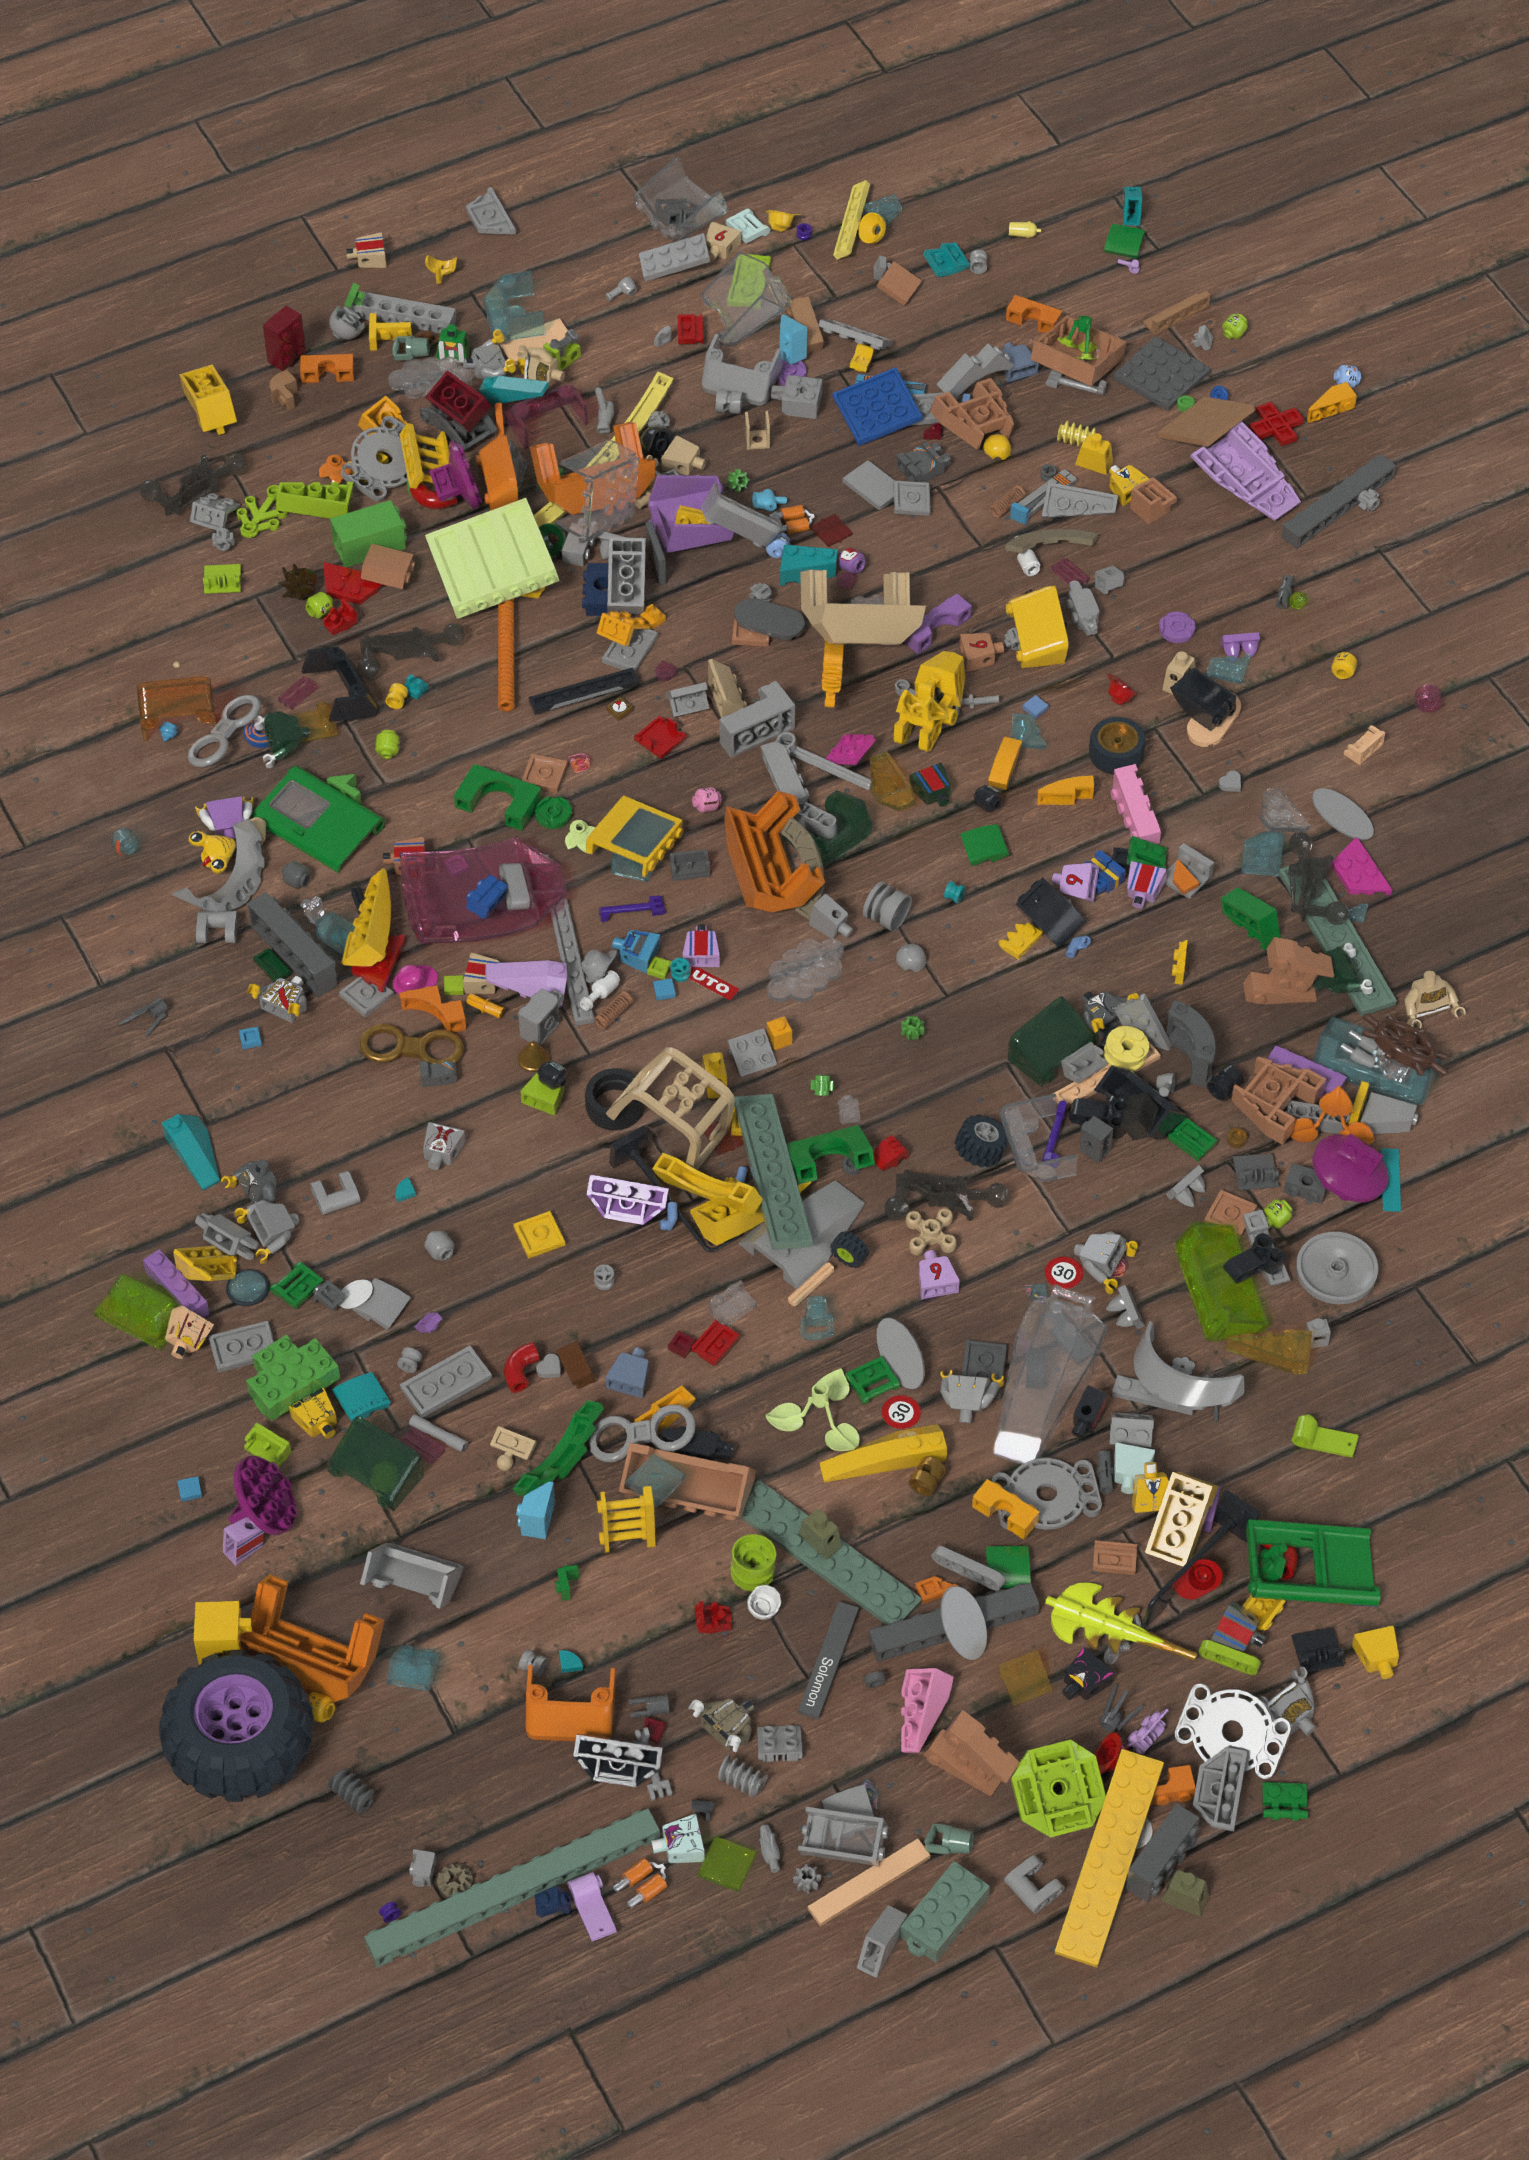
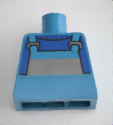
M635 930L629 931L625 939L615 937L612 948L620 950L621 962L644 973H647L653 957L657 955L661 947L660 934Z

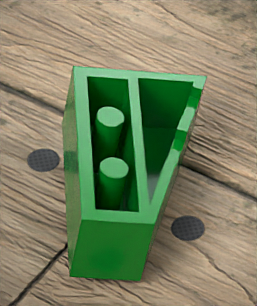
M1238 887L1220 898L1223 914L1239 928L1244 927L1249 932L1247 936L1251 939L1255 937L1261 943L1260 947L1263 950L1267 949L1274 937L1281 938L1277 918L1278 913L1273 906H1269L1261 899H1257Z

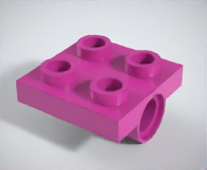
M845 734L826 759L836 764L856 765L876 740L873 735Z

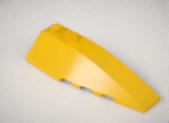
M384 868L373 875L364 894L366 898L358 909L361 913L358 918L354 919L352 924L355 926L353 932H349L342 958L343 965L373 966L376 962H381L386 955L385 949L389 942L388 936L391 921V900L387 872Z
M811 1182L799 1184V1193H801ZM712 1200L690 1210L704 1238L716 1246L764 1222L760 1205L753 1216Z
M938 1424L896 1431L859 1446L854 1450H849L820 1462L823 1482L917 1467L921 1460L927 1456L939 1462H946L947 1446L943 1431Z

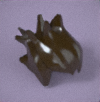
M293 564V569L287 572L282 567L286 580L280 581L278 584L287 590L282 597L301 600L307 596L314 595L317 576L313 570L297 568L296 564Z

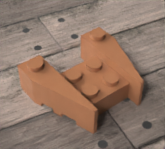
M991 378L976 383L971 400L958 403L950 392L935 396L930 412L940 424L975 449H979L984 434L999 430L1002 435L1009 439L1014 426L1012 417L1008 415L1006 410V402L1002 399V392Z
M1274 937L1267 947L1269 967L1273 969L1269 974L1250 972L1243 982L1246 1002L1256 1004L1316 1002L1314 980L1318 975L1334 977L1331 957L1321 952L1316 954L1307 946L1300 947L1296 941Z
M1257 1057L1254 1073L1257 1075L1245 1090L1234 1085L1232 1102L1267 1137L1283 1145L1293 1133L1295 1117L1284 1112L1283 1109L1294 1096L1310 1104H1316L1324 1093L1327 1079L1310 1069L1302 1068L1300 1070L1292 1068L1290 1064L1280 1065L1272 1063V1060Z
M962 1710L954 1718L946 1731L942 1729L934 1737L923 1755L930 1764L940 1767L983 1793L992 1796L1001 1781L1005 1784L1007 1783L1020 1762L1010 1752H1005L997 1746L999 1741L995 1737L990 1739L984 1733L986 1728Z

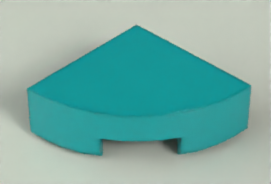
M409 1177L402 1180L396 1188L397 1203L416 1196Z
M559 1650L562 1673L583 1670L582 1662L577 1655L570 1651Z

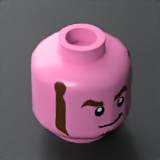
M713 787L700 788L696 790L695 796L692 797V804L701 813L713 812L721 805V795Z

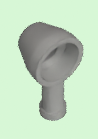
M629 276L622 279L617 288L605 294L607 300L611 301L620 293L628 296L634 295L637 288L633 279Z
M1166 1073L1157 1077L1156 1085L1160 1089L1159 1093L1161 1096H1167L1169 1093L1174 1092V1073Z

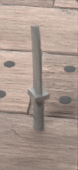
M971 694L969 698L962 699L961 705H970V708H974V705L999 703V695L973 698V694Z

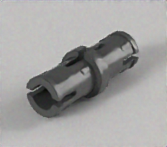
M1284 575L1281 586L1278 588L1276 606L1279 609H1282L1283 603V609L1287 608L1289 597L1292 595L1291 588L1294 578L1291 575H1288V577Z
M1106 1450L1099 1451L1097 1454L1099 1467L1097 1469V1476H1099L1101 1493H1111L1113 1490L1112 1475L1114 1472L1111 1467V1453Z

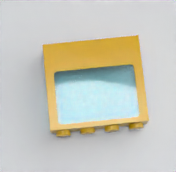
M623 795L587 837L586 852L592 855L599 846L643 864L642 876L646 877L650 871L655 869L659 860H663L665 853L672 849L675 841L682 837L684 832L682 828L683 820Z

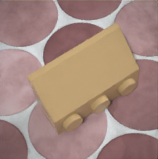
M709 659L708 684L721 718L747 707L746 702L741 699L740 687L737 688L736 675L732 674L730 667Z

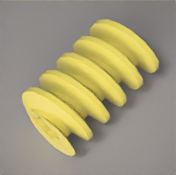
M1066 421L1064 425L1061 423L1059 427L1057 441L1061 442L1063 439L1064 443H1068L1070 440L1071 445L1077 442V446L1081 447L1087 436H1092V434L1096 433V428L1089 432V426L1082 430V424L1076 428V424L1073 422L1070 427L1069 421Z

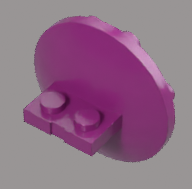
M454 440L449 445V464L429 471L439 500L443 501L460 494L474 510L479 509V504L482 503L468 461L461 443L457 444Z
M1351 1133L1348 1136H1328L1319 1142L1313 1152V1168L1322 1182V1186L1344 1201L1369 1202L1375 1200L1383 1193L1388 1184V1170L1382 1159L1384 1155Z
M248 1456L242 1459L234 1470V1487L239 1501L228 1517V1520L231 1524H234L248 1517L259 1529L270 1535H281L289 1531L293 1527L295 1518L298 1515L291 1491V1482L284 1478L274 1462L270 1463L259 1456Z

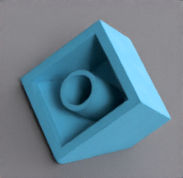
M783 314L781 315L780 323L782 360L792 365L807 358V327Z
M549 1481L526 1494L522 1504H518L516 1513L519 1516L517 1526L521 1528V1535L546 1539L555 1506L553 1482Z

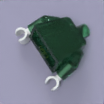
M281 711L264 715V718L257 716L254 719L255 729H264L270 753L274 754L264 755V762L271 760L266 763L267 768L274 767V760H280L296 750L302 738H308L310 734L308 727L299 726L297 717L290 716Z
M1346 943L1344 948L1338 946L1325 953V955L1331 957L1334 977L1320 976L1312 984L1318 992L1324 988L1332 993L1360 992V990L1364 994H1371L1373 992V987H1366L1372 985L1369 979L1364 980L1362 984L1359 983L1361 979L1351 960L1356 955V949L1353 948L1351 943Z

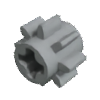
M663 411L651 413L652 417L648 418L649 427L662 426L666 428L670 423L668 415L663 413Z
M1372 489L1368 491L1363 490L1358 496V501L1361 502L1358 506L1367 512L1375 510L1380 503V499L1377 498L1380 494Z
M226 528L217 529L216 533H212L213 546L222 551L229 549L230 545H234L233 533H230Z
M758 583L750 588L752 591L749 595L750 598L767 602L771 600L769 596L772 592L768 585Z
M1011 628L1004 635L1006 647L1011 646L1012 650H1019L1020 644L1016 628Z
M805 1864V1867L801 1870L799 1868L796 1869L797 1876L793 1877V1883L798 1884L797 1891L803 1890L809 1894L813 1889L818 1890L817 1882L821 1881V1875H816V1867L811 1868Z

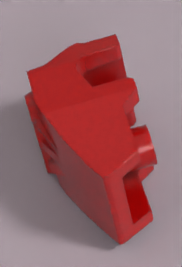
M344 598L340 600L342 603L341 607L338 609L331 607L330 613L323 619V625L332 635L351 628L358 621L357 611Z
M890 1135L873 1151L874 1163L882 1171L891 1167H897L900 1159L904 1157L907 1160L909 1158V1151L893 1135Z
M699 1601L695 1605L696 1626L699 1633L712 1634L732 1630L730 1607L718 1605L717 1602H713L710 1606H703V1601Z

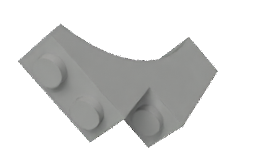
M988 343L976 357L974 355L970 357L965 353L937 385L944 393L950 392L957 399L966 388L978 379L996 371L1010 370L1014 364L1010 361L1011 356L1008 353L1002 351L998 346L995 345L993 347Z

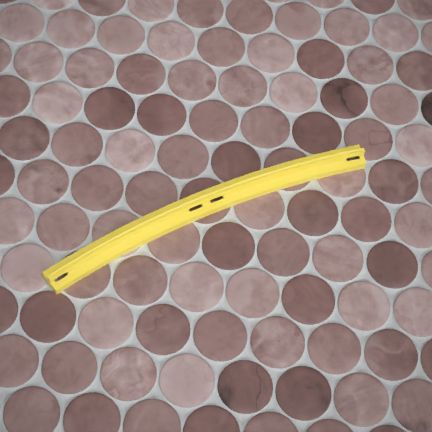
M657 372L640 402L625 421V423H636L638 434L647 425L648 418L652 417L651 413L657 410L674 378ZM615 436L586 469L620 460ZM549 502L533 516L539 528L546 523H556L566 512Z

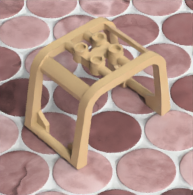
M666 1047L643 1067L607 1110L606 1114L612 1120H615L632 1100L642 1102L689 1139L690 1147L686 1164L698 1170L729 1132L735 1098L727 1086L677 1049ZM671 1060H674L683 1066L685 1070L676 1075L674 1083L665 1088L662 1098L657 1101L646 1093V1090ZM693 1074L701 1082L695 1084L691 1091H689L685 1086L689 1076ZM709 1086L720 1095V1098L697 1126L692 1128L681 1118L684 1114L691 1111L694 1102L702 1098L705 1088ZM677 1095L682 1101L678 1106V1110L673 1113L665 1105L673 1101ZM722 1111L720 1121L709 1137L710 1143L699 1155L701 1147L700 1137Z

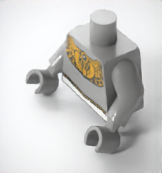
M1299 1667L1301 1671L1300 1676H1298L1296 1670L1291 1672V1676L1297 1679L1298 1683L1294 1681L1270 1701L1263 1696L1258 1698L1266 1705L1273 1721L1278 1718H1286L1292 1724L1291 1734L1300 1728L1308 1736L1316 1729V1726L1310 1721L1313 1717L1315 1704L1309 1683L1304 1679L1307 1676V1670L1304 1667ZM1257 1703L1256 1706L1261 1710L1263 1715H1266L1263 1708ZM1282 1721L1278 1722L1276 1730L1287 1732V1724Z

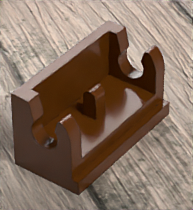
M577 1340L556 1350L572 1384H576L577 1389L597 1382Z

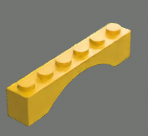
M662 1153L652 1168L662 1182L751 1216L754 1215L763 1201L756 1189L750 1185L739 1181L726 1182L715 1179L692 1168L678 1158Z

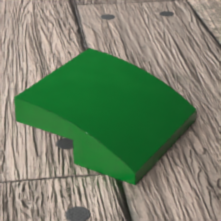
M1112 223L1104 247V253L1137 259L1145 230Z
M998 824L978 827L960 834L972 866L988 859L993 863L1009 855Z
M1028 1546L986 1547L987 1567L996 1570L1005 1578V1583L1001 1588H1013L1018 1584L1031 1583Z

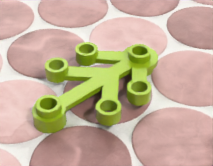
M271 485L267 488L268 497L259 510L256 506L255 497L248 496L245 498V505L250 508L253 519L249 521L245 508L237 510V518L242 521L240 529L242 536L252 538L259 531L266 529L276 531L279 529V521L277 519H271L269 522L259 524L260 521L273 517L284 519L288 516V513L284 511L272 510L267 512L277 499L278 485Z

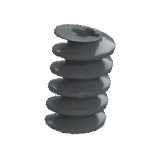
M347 1767L335 1773L328 1781L327 1787L332 1788L334 1793H338V1796L344 1799L346 1804H350V1807L361 1815L367 1812L373 1804L375 1791L373 1789L367 1791L369 1788L368 1784L361 1786L362 1779H356L355 1773L349 1775L350 1768Z

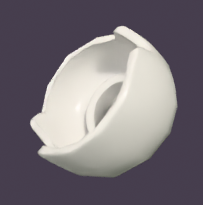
M769 1585L757 1586L748 1597V1611L754 1617L761 1620L772 1618L778 1612L781 1605L779 1592Z

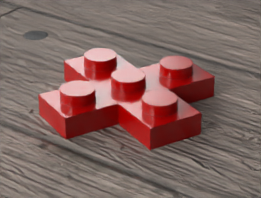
M1272 402L1256 407L1255 412L1261 420L1249 424V429L1259 439L1273 435L1281 446L1297 441V435L1292 428L1303 424L1304 418L1296 408L1280 413Z

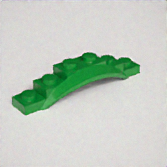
M587 1400L573 1414L566 1432L551 1454L538 1467L523 1474L518 1483L513 1487L512 1490L516 1495L525 1496L547 1482H553L555 1478L563 1480L569 1474L570 1470L581 1460L587 1451L584 1443L589 1440L596 1430L592 1423L604 1410L601 1403Z

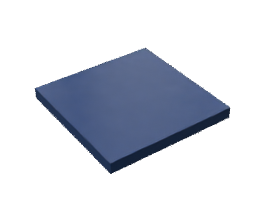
M896 367L832 393V397L858 446L923 420L921 412Z

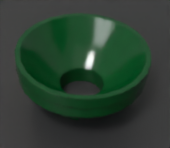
M554 523L541 525L539 530L549 555L555 556L562 552L567 538L562 527ZM552 533H555L558 536V542L556 544L550 541V535Z

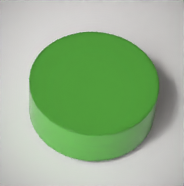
M1186 395L1179 397L1177 400V408L1181 412L1186 411L1195 404L1194 399Z

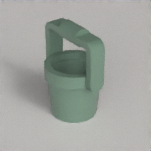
M414 336L396 337L392 346L394 360H411L429 356V339ZM406 342V354H398L399 343Z
M933 1824L925 1838L926 1851L931 1853L949 1855L952 1853L970 1854L974 1844L973 1831L956 1828L953 1825ZM936 1832L943 1833L942 1845L933 1844Z

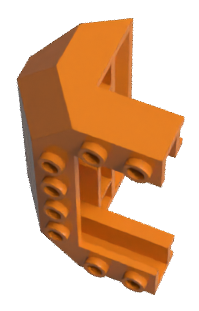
M626 422L613 426L620 461L562 476L559 474L552 443L548 444L546 442L530 446L537 482L548 501L566 513L575 515L639 498L655 478V460L643 458L636 423Z
M777 791L757 814L726 806L724 821L727 850L746 907L767 912L800 907L825 883L820 867H817L811 873L809 865L802 863L793 873L791 872L778 834L784 828L789 818H793L800 811L796 795Z
M269 1574L258 1583L250 1617L252 1632L240 1633V1650H246L249 1655L253 1656L263 1653L273 1657L282 1668L286 1666L295 1674L308 1695L311 1692H318L329 1696L333 1702L348 1698L360 1687L376 1658L385 1620L365 1612L363 1619H358L354 1623L348 1647L281 1620L280 1616L288 1581Z

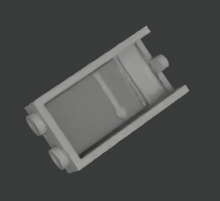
M806 1807L805 1811L808 1814L806 1826L803 1825L802 1828L804 1840L803 1845L798 1847L801 1855L879 1867L880 1860L883 1861L885 1857L883 1842L889 1835V1826H887L884 1818Z

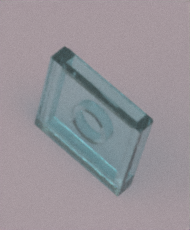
M652 1454L625 1482L626 1486L640 1495H643V1487L651 1486L653 1502L656 1506H659L685 1480V1474Z

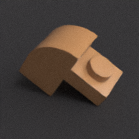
M286 369L271 379L270 392L273 403L279 401L282 406H285L290 411L295 408L294 396L292 394L297 392L296 379Z

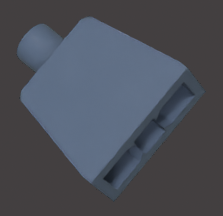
M1011 342L1004 345V350L1002 351L1011 356L1010 361L1014 364L1010 370H1003L1007 382L1038 374L1039 363L1031 360L1032 352L1025 345L1014 346Z
M634 1348L631 1355L621 1353L605 1377L607 1389L644 1398L649 1373V1361L643 1358L644 1350Z

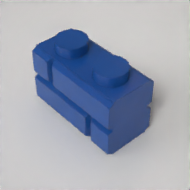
M489 875L485 880L481 879L476 886L477 889L475 891L471 890L466 897V900H468L466 908L476 913L482 919H485L505 898L508 889L507 884L498 881L492 875Z

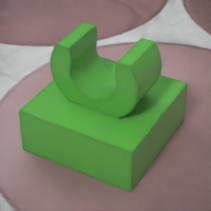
M352 284L344 306L351 308L353 302L361 306L365 293L357 292L360 285Z

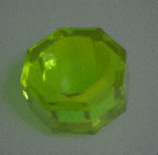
M1296 592L1289 598V603L1294 609L1303 608L1308 601L1306 594L1303 592Z

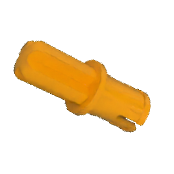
M469 994L466 1000L468 1005L481 1010L483 1014L486 1012L498 1019L503 1016L505 1011L504 1007L490 1002V999L485 1000L474 994Z

